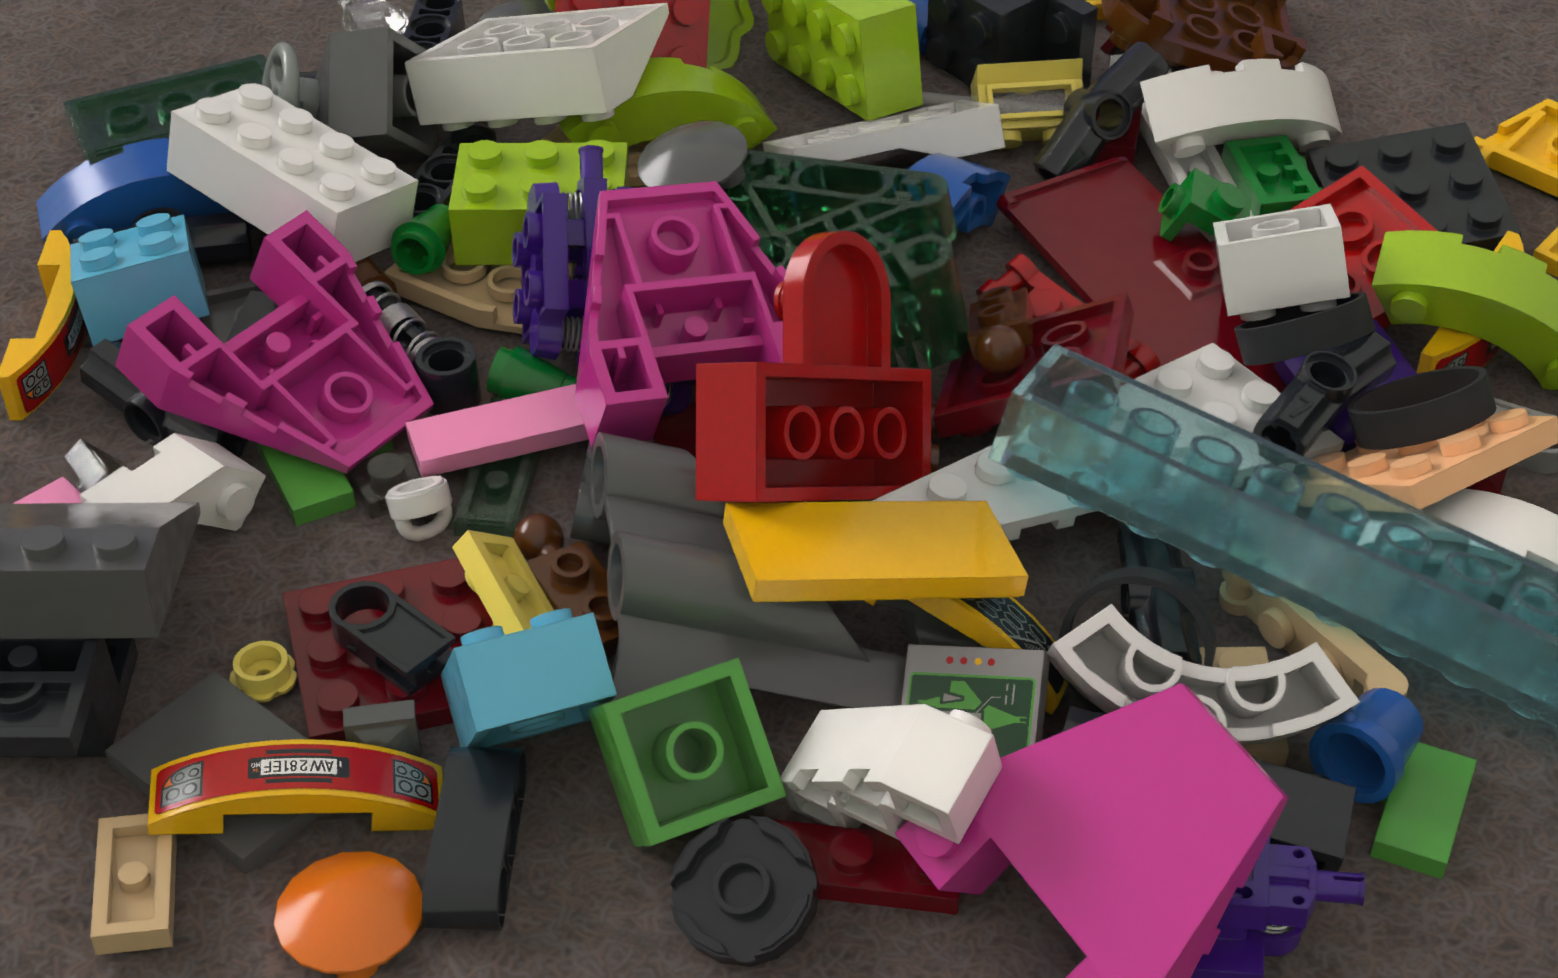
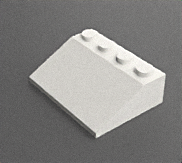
M668 3L484 19L404 62L419 124H442L444 131H455L470 127L474 122L487 121L490 128H501L516 124L523 118H534L536 125L557 123L566 119L569 115H581L584 122H595L610 118L615 114L614 108L633 96L669 15Z

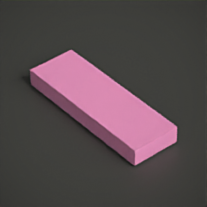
M576 384L405 422L408 441L421 477L434 476L589 440L575 396Z

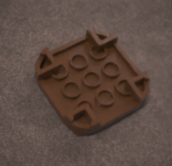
M1102 0L1103 14L1108 25L1113 29L1110 40L1115 46L1127 51L1135 42H1145L1153 50L1160 53L1167 64L1174 67L1187 66L1193 68L1209 64L1212 71L1232 72L1236 71L1235 67L1242 60L1279 59L1281 69L1295 70V65L1299 63L1307 47V40L1292 34L1286 7L1287 0Z

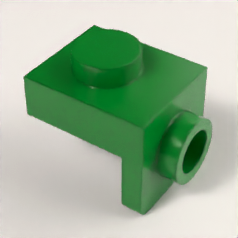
M1194 168L1181 185L1173 183L1161 199L1158 207V212L1162 214L1160 237L1171 242L1187 222L1215 237L1213 223L1250 217L1251 198L1244 195L1233 184L1222 183Z

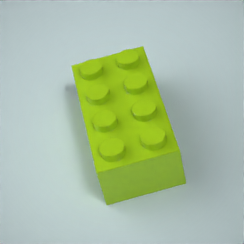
M761 0L768 17L769 31L765 35L768 54L772 60L866 121L923 105L916 4L909 0Z

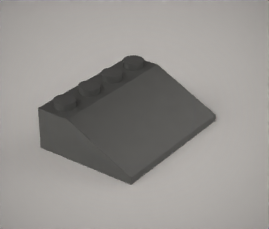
M199 502L0 504V639L159 638L201 514Z

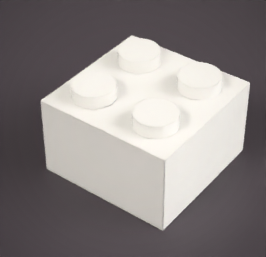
M1331 204L1213 223L1222 289L1228 316L1240 314V319L1243 321H1258L1275 316L1277 308L1300 305L1301 311H1322L1335 307L1337 305L1336 299L1350 297L1342 229Z

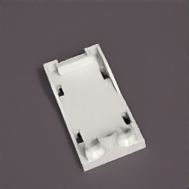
M968 100L952 101L896 113L871 121L864 120L763 142L766 163L772 165L777 185L785 186L790 191H797L799 194L804 193L806 196L817 194V180L814 167L898 148L928 154L941 153L959 158L1005 147L999 105Z

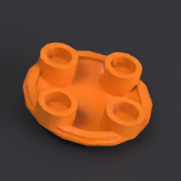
M372 851L341 852L313 862L291 879L277 900L274 919L276 935L282 949L303 967L324 974H336L338 978H370L376 973L379 965L387 963L409 945L423 920L422 891L416 876L397 859Z

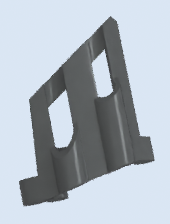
M599 432L596 435L593 447H591L589 441L570 538L610 546L607 569V593L610 613L614 621L618 622L619 640L612 670V679L617 695L612 701L739 657L751 691L845 709L901 705L907 656L861 648L840 620L829 601H752L723 525L725 504L731 501H696V458L683 448ZM825 500V501H781V502H857V501H855V500ZM877 600L875 602L877 605L905 610L904 617L907 633L912 644L982 648L981 644L909 600Z

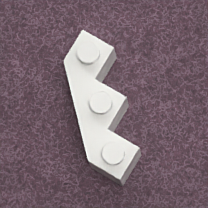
M173 433L153 446L155 456L135 470L131 471L122 466L79 494L81 503L199 502L201 514L197 524L236 531L242 527L246 516L252 510L255 498L266 475L217 443Z
M926 704L820 710L780 778L786 793L785 799L790 809L823 825L859 829L860 825L865 823L898 839L894 833L908 820L959 844L1003 766L994 735L983 721L962 710L954 709L950 714H946Z

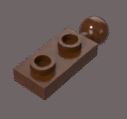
M1001 286L980 294L977 297L978 302L970 304L967 339L974 360H977L986 371L993 374H1006L1016 369L1023 360L1025 345L1033 343V307L1027 288L1012 291L1011 286Z
M532 514L523 518L514 530L513 539L553 609L570 608L573 617L594 613L606 658L615 655L619 640L618 622L614 621L609 609L606 570L583 540L563 547V529L551 516Z

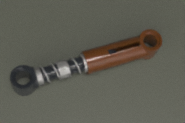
M369 257L355 262L357 265L355 275L367 296L374 295L383 311L380 317L381 322L392 341H399L434 403L429 413L436 416L478 406L481 402V387L476 351L472 344L462 338L439 337L434 331H426L425 321L409 305L401 303L395 283Z

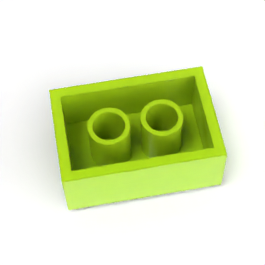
M481 140L474 143H460L448 209L455 265H512L513 236L515 232H521L523 229L524 215L527 212L528 193L532 184L557 182L560 193L565 191L567 194L570 191L573 194L577 189V182L580 180V156L578 149L582 146L597 145L603 148V178L607 179V190L624 186L630 187L628 142L591 140L583 143H553L548 140H536L530 143H496L490 140Z

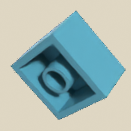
M168 213L153 214L140 219L134 228L115 233L110 228L97 229L79 237L78 243L70 244L71 284L93 347L104 339L110 342L123 339L129 323L173 295L197 318L210 315L204 276L184 214L172 218Z
M570 608L558 609L530 619V629L504 635L502 626H491L463 635L460 638L462 646L453 648L441 674L460 747L491 748L590 721L588 709L611 702L617 693L594 613L573 617Z

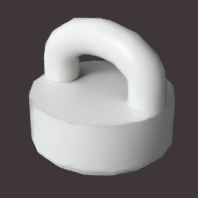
M441 476L422 477L401 483L391 488L385 496L390 517L395 521L399 534L407 540L419 542L431 539L442 533L451 522L453 515L451 504L453 500L448 482ZM437 512L435 518L429 523L421 526L412 525L411 519Z

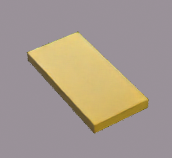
M987 501L726 502L723 525L753 602L1012 598L1024 596L1029 576Z

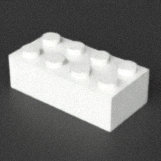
M256 83L244 84L239 89L212 98H202L197 103L171 111L166 171L268 235L307 210L350 252L353 260L357 262L391 247V238L395 229L413 218L418 185L417 179L398 169L392 161L378 157L358 145L350 136L339 133L316 120L310 112L296 108L276 96L266 86Z

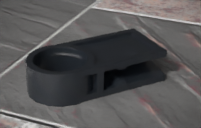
M360 581L351 583L339 589L332 596L328 605L333 636L340 647L351 652L408 696L413 695L442 673L452 652L448 648L456 642L455 636L396 595L388 586L379 582ZM365 609H375L385 613L381 618L367 624H350L344 621L349 615Z

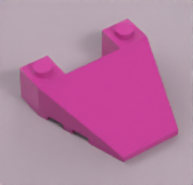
M717 181L600 191L575 390V396L591 447H593L596 435L599 432L643 441L652 440L668 400L664 384L696 380L697 363H783V321L775 312L773 299L777 286L784 281L786 269L783 265L775 268L758 246L761 237Z
M307 210L264 237L250 275V279L278 306L277 309L226 343H223L173 295L127 325L115 364L158 409L343 473H348L406 429L405 422L420 419L434 405L399 341H392L381 322L380 317L383 311L374 295L367 296L355 275L357 265L350 252Z
M1180 683L1001 757L1003 767L959 844L908 820L894 834L940 891L981 895L1012 864L1087 956L1066 978H1191L1202 955H1209L1221 932L1217 928L1219 921L1236 888L1244 887L1289 797L1187 685Z

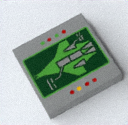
M908 644L901 705L926 704L946 714H950L954 709L972 714L991 729L1001 758L1042 741L1050 656L1045 650Z

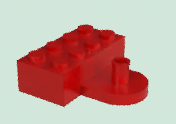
M822 232L808 237L793 253L784 281L777 286L774 293V309L777 316L783 321V363L729 362L696 364V501L781 502L877 499L931 474V369L890 367L891 298L888 276L882 259L873 245L855 232Z

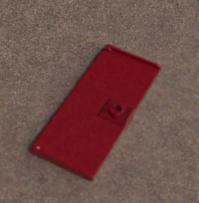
M1125 156L1114 157L1025 188L1022 187L1004 193L999 197L996 203L997 208L1086 303L1128 293L1134 310L1130 338L1135 342L1140 340L1146 343L1158 356L1161 366L1210 343H1214L1227 351L1234 359L1244 365L1234 328L1247 321L1241 320L1240 314L1232 316L1227 314L1216 240L1209 241L1194 225L1188 222L1171 242L1160 237L1162 214L1158 212V207L1163 195ZM1275 362L1261 365H1244L1262 380L1274 386L1278 392L1282 393L1287 387L1273 368Z

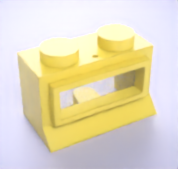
M1083 58L977 65L971 83L972 101L999 105L1005 147L995 150L1014 149L1021 146L1022 141L1043 140V145L1048 142L1064 119V104L1068 96L1074 90L1083 87Z

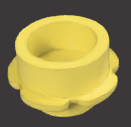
M257 641L246 645L237 652L233 659L234 670L230 674L229 681L258 703H264L288 693L296 684L298 676L294 670V659L287 654L286 649L282 645L273 641Z

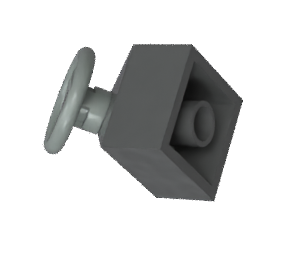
M389 26L329 33L315 79L300 77L298 58L294 48L289 43H277L270 51L264 69L263 86L268 87L273 94L296 108L310 112L313 118L333 130L350 136L355 143L378 157L388 159L395 165L425 162L438 148V124H419L404 63L423 53L426 49Z

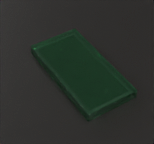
M259 54L63 102V106L85 161L90 160L93 165L105 158L124 152V145L145 140L169 139L171 111L197 103L202 98H212L239 89L244 84L256 83L262 85L267 60L264 54Z

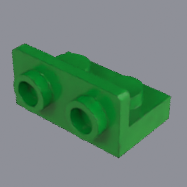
M1287 135L1224 142L1222 161L1237 187L1244 195L1251 198V211L1254 216L1288 211L1323 190L1322 187H1318L1308 171L1305 158L1297 153Z

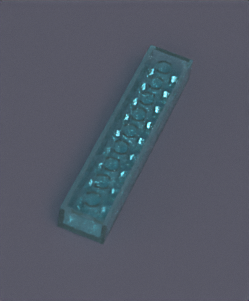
M1054 344L1012 391L988 459L1005 466L1015 477L1025 481H1037L1066 495L1070 502L1081 508L1098 510L1126 523L1130 530L1140 536L1153 539L1158 538L1187 552L1199 564L1212 568L1219 567L1249 581L1256 590L1265 595L1283 597L1312 611L1318 619L1326 624L1349 628L1376 641L1383 650L1392 655L1410 657L1440 671L1446 679L1458 686L1476 688L1506 702L1513 711L1529 719H1542L1558 727V572L1058 344Z

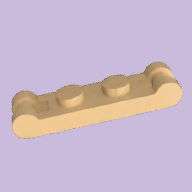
M1237 545L1225 552L1221 571L1225 581L1221 583L1218 596L1219 605L1223 610L1237 616L1246 615L1258 626L1263 638L1271 646L1277 649L1284 648L1290 655L1317 642L1357 698L1372 688H1387L1397 691L1405 697L1407 696L1409 684L1401 671L1258 550L1246 545Z

